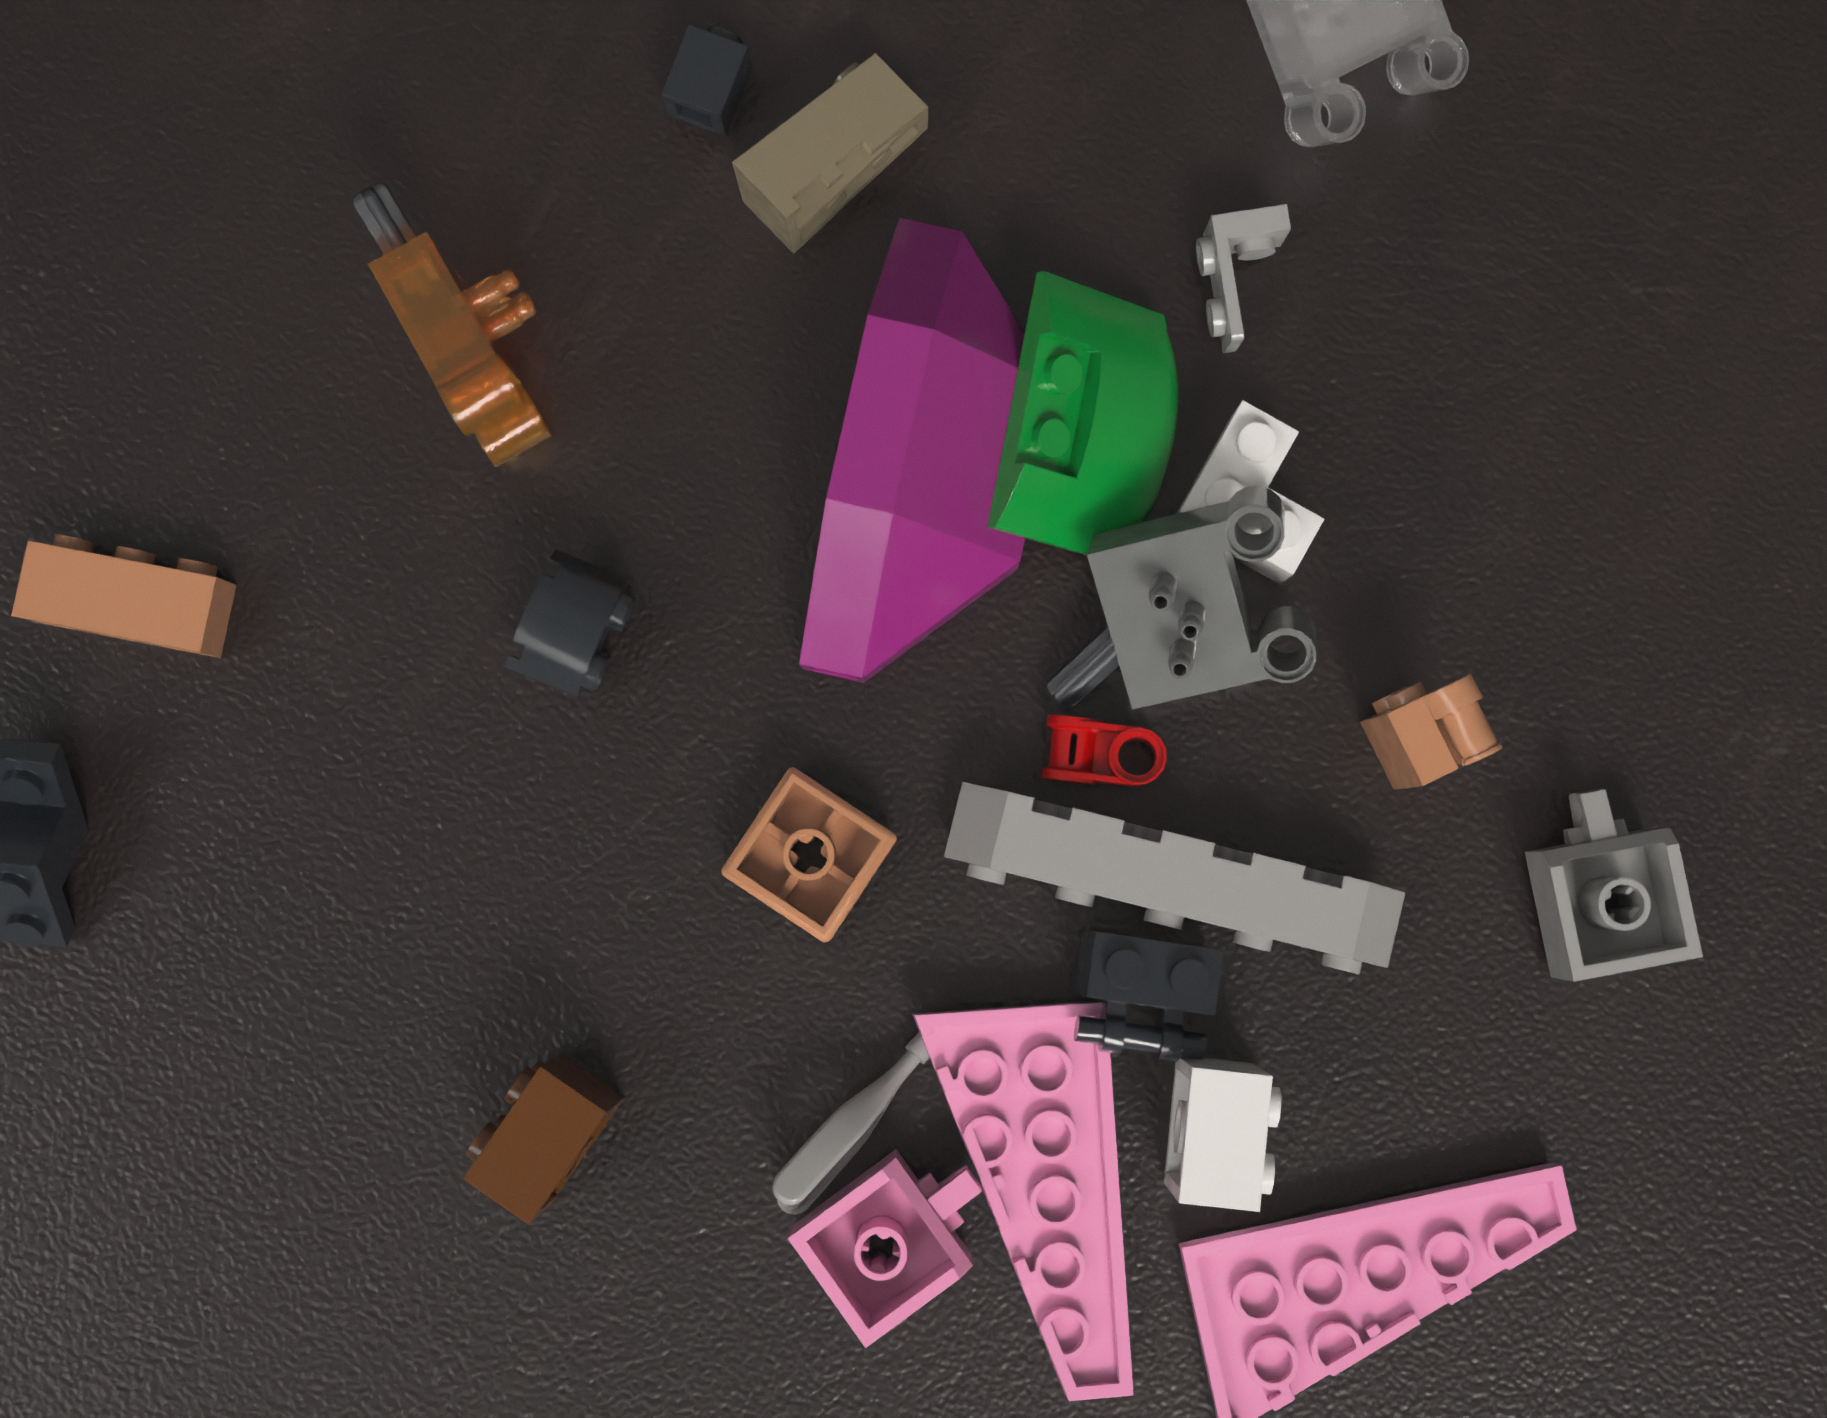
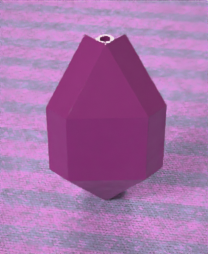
M899 218L867 315L827 492L799 665L803 670L864 683L1018 569L1025 538L991 529L987 526L1025 332L964 233L960 230Z

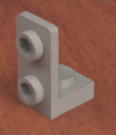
M1287 204L1211 215L1203 233L1204 237L1197 238L1196 240L1198 268L1201 276L1210 275L1214 296L1213 299H1207L1206 301L1208 328L1211 337L1220 336L1223 353L1237 351L1244 340L1231 254L1237 253L1238 259L1243 261L1261 259L1276 252L1275 247H1281L1291 230Z

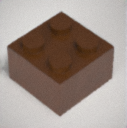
M563 1054L545 1064L539 1060L532 1069L529 1067L524 1069L506 1094L504 1100L513 1106L506 1116L501 1114L494 1124L489 1122L468 1149L466 1156L472 1159L474 1163L463 1180L530 1225L553 1203L625 1097Z

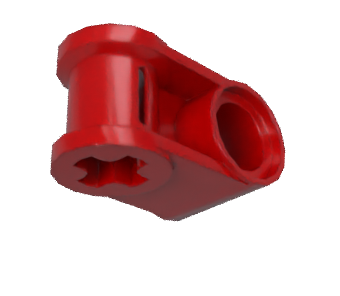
M1047 715L1046 725L1052 728L1048 767L1041 769L1040 779L1083 785H1098L1100 783L1141 787L1155 780L1164 770L1167 760L1166 747L1161 738L1152 730L1142 727L1104 723V721L1090 718ZM1071 736L1076 737L1073 765L1068 763ZM1131 740H1138L1150 747L1154 762L1149 772L1144 775L1135 776L1122 769L1118 760V752L1122 744Z

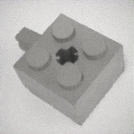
M1593 789L1570 794L1569 801L1574 828L1563 830L1565 844L1525 851L1550 976L1575 982L1703 957L1680 846L1671 828H1646L1628 832L1624 819L1613 820L1605 789ZM1611 894H1617L1619 905L1610 908L1609 913H1607L1605 900L1609 899Z

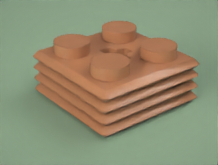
M791 767L786 771L722 867L721 872L724 877L820 941L828 942L832 939L895 844L897 838L893 832L798 769ZM815 837H818L824 842L820 853L827 858L826 864L822 869L810 866L806 872L800 871L796 867L800 856L793 851L795 844L799 840L809 844Z

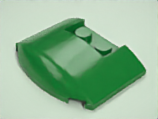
M1046 271L1036 273L988 528L1087 555L1093 534L1145 522L1161 490L1169 466L1177 424V370L1163 314Z

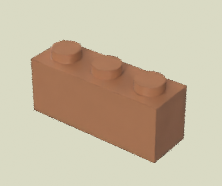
M54 534L52 545L33 541L27 542L11 616L36 623L221 658L236 584L216 577L218 566L183 558L178 559L176 569L154 565L156 554L121 546L116 547L114 557L92 553L94 542Z

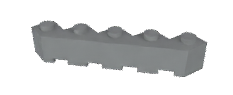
M962 782L944 854L946 858L969 863L966 874L969 877L1004 885L1006 874L1010 873L1058 885L1055 898L1093 907L1095 895L1146 907L1144 921L1181 930L1185 917L1233 929L1235 932L1232 943L1270 952L1273 940L1321 951L1324 952L1321 965L1355 974H1360L1362 962L1388 968L1405 897V892L1348 876L1334 875L1310 869L1304 865L1256 853L1238 851L1215 845L1212 842L1164 830H1155L1127 823L1124 820L1038 801L1032 797Z

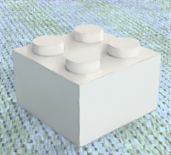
M1180 1057L1178 1062L1175 1063L1164 1184L1178 1203L1260 1212L1261 1195H1270L1272 1193L1275 1177V1159L1273 1154L1266 1153L1268 1127L1276 1128L1279 1123L1281 1090L1280 1087H1272L1273 1076L1255 1064L1210 1058L1200 1060Z

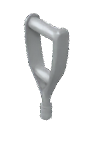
M920 1032L906 1045L907 1052L891 1069L841 1105L777 1173L773 1180L772 1189L774 1196L777 1198L778 1205L783 1211L796 1215L808 1209L867 1141L895 1093L908 1075L919 1063L925 1064L930 1058Z

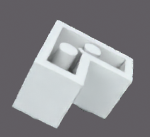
M1242 400L1229 419L1176 514L1229 501L1237 491L1248 486L1268 488L1299 431ZM1275 492L1280 497L1285 509V532L1281 548L1272 557L1261 562H1248L1237 558L1233 553L1232 555L1237 561L1282 584L1295 573L1324 518ZM1257 512L1243 515L1237 521L1239 527L1250 534H1261L1273 525L1268 517Z

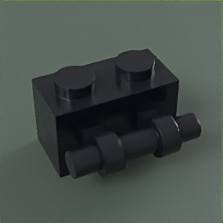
M1082 931L1074 994L1103 999L1101 1018L1077 1016L1074 1028V1041L1097 1044L1099 1052L1120 1054L1122 1048L1155 1053V1058L1161 1061L1176 1063L1180 1057L1203 1060L1207 1049V1035L1183 1031L1184 1011L1216 1016L1224 950L1097 931ZM1127 1003L1160 1008L1157 1027L1126 1022Z

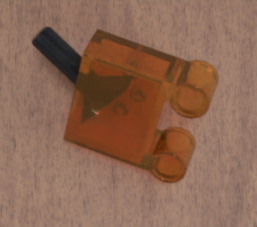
M383 182L376 183L357 193L352 199V205L383 254L382 257L368 265L433 380L445 406L466 437L475 434L495 467H499L552 437L542 416L498 341L499 338L523 325L524 321L536 314L534 304L527 292H521L512 298H506L507 294L518 289L520 285L513 271L507 269L496 276L491 275L468 287L427 231L417 236L386 184Z

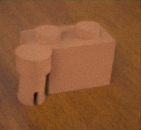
M1471 673L1429 691H1426L1421 681L1372 702L1377 714L1360 723L1394 790L1424 786L1459 769L1458 765L1460 764L1462 766L1469 765L1503 748L1501 743H1498L1478 703V700L1482 699L1483 696Z

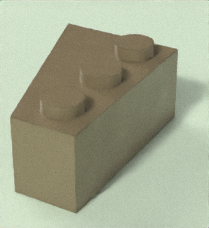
M876 53L861 65L857 62L851 64L838 76L832 87L732 162L742 201L794 254L928 128V106Z

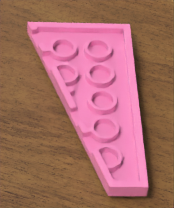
M1103 1001L912 1014L1065 1396L1069 1401L1133 1396L1110 1053L1099 1052L1097 1044L1074 1041V1028L1077 1016L1101 1018Z
M1551 1162L1178 1243L1216 1418H1258L1271 1409L1274 1411L1279 1410L1294 1401V1395L1329 1374L1335 1376L1420 1325V1319L1445 1304L1453 1305L1472 1293L1470 1289L1505 1268L1508 1270L1513 1269L1576 1231L1562 1165Z

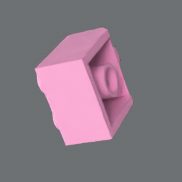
M895 1149L794 1223L788 1240L861 1343L867 1348L958 1281L973 1266L972 1254L955 1232V1229L964 1223V1219L957 1210L982 1192V1186L966 1164L940 1183L936 1182L931 1173L918 1180L898 1150ZM877 1234L881 1239L893 1237L895 1239L893 1241V1256L887 1258L881 1251L870 1255L867 1252L870 1248V1236Z

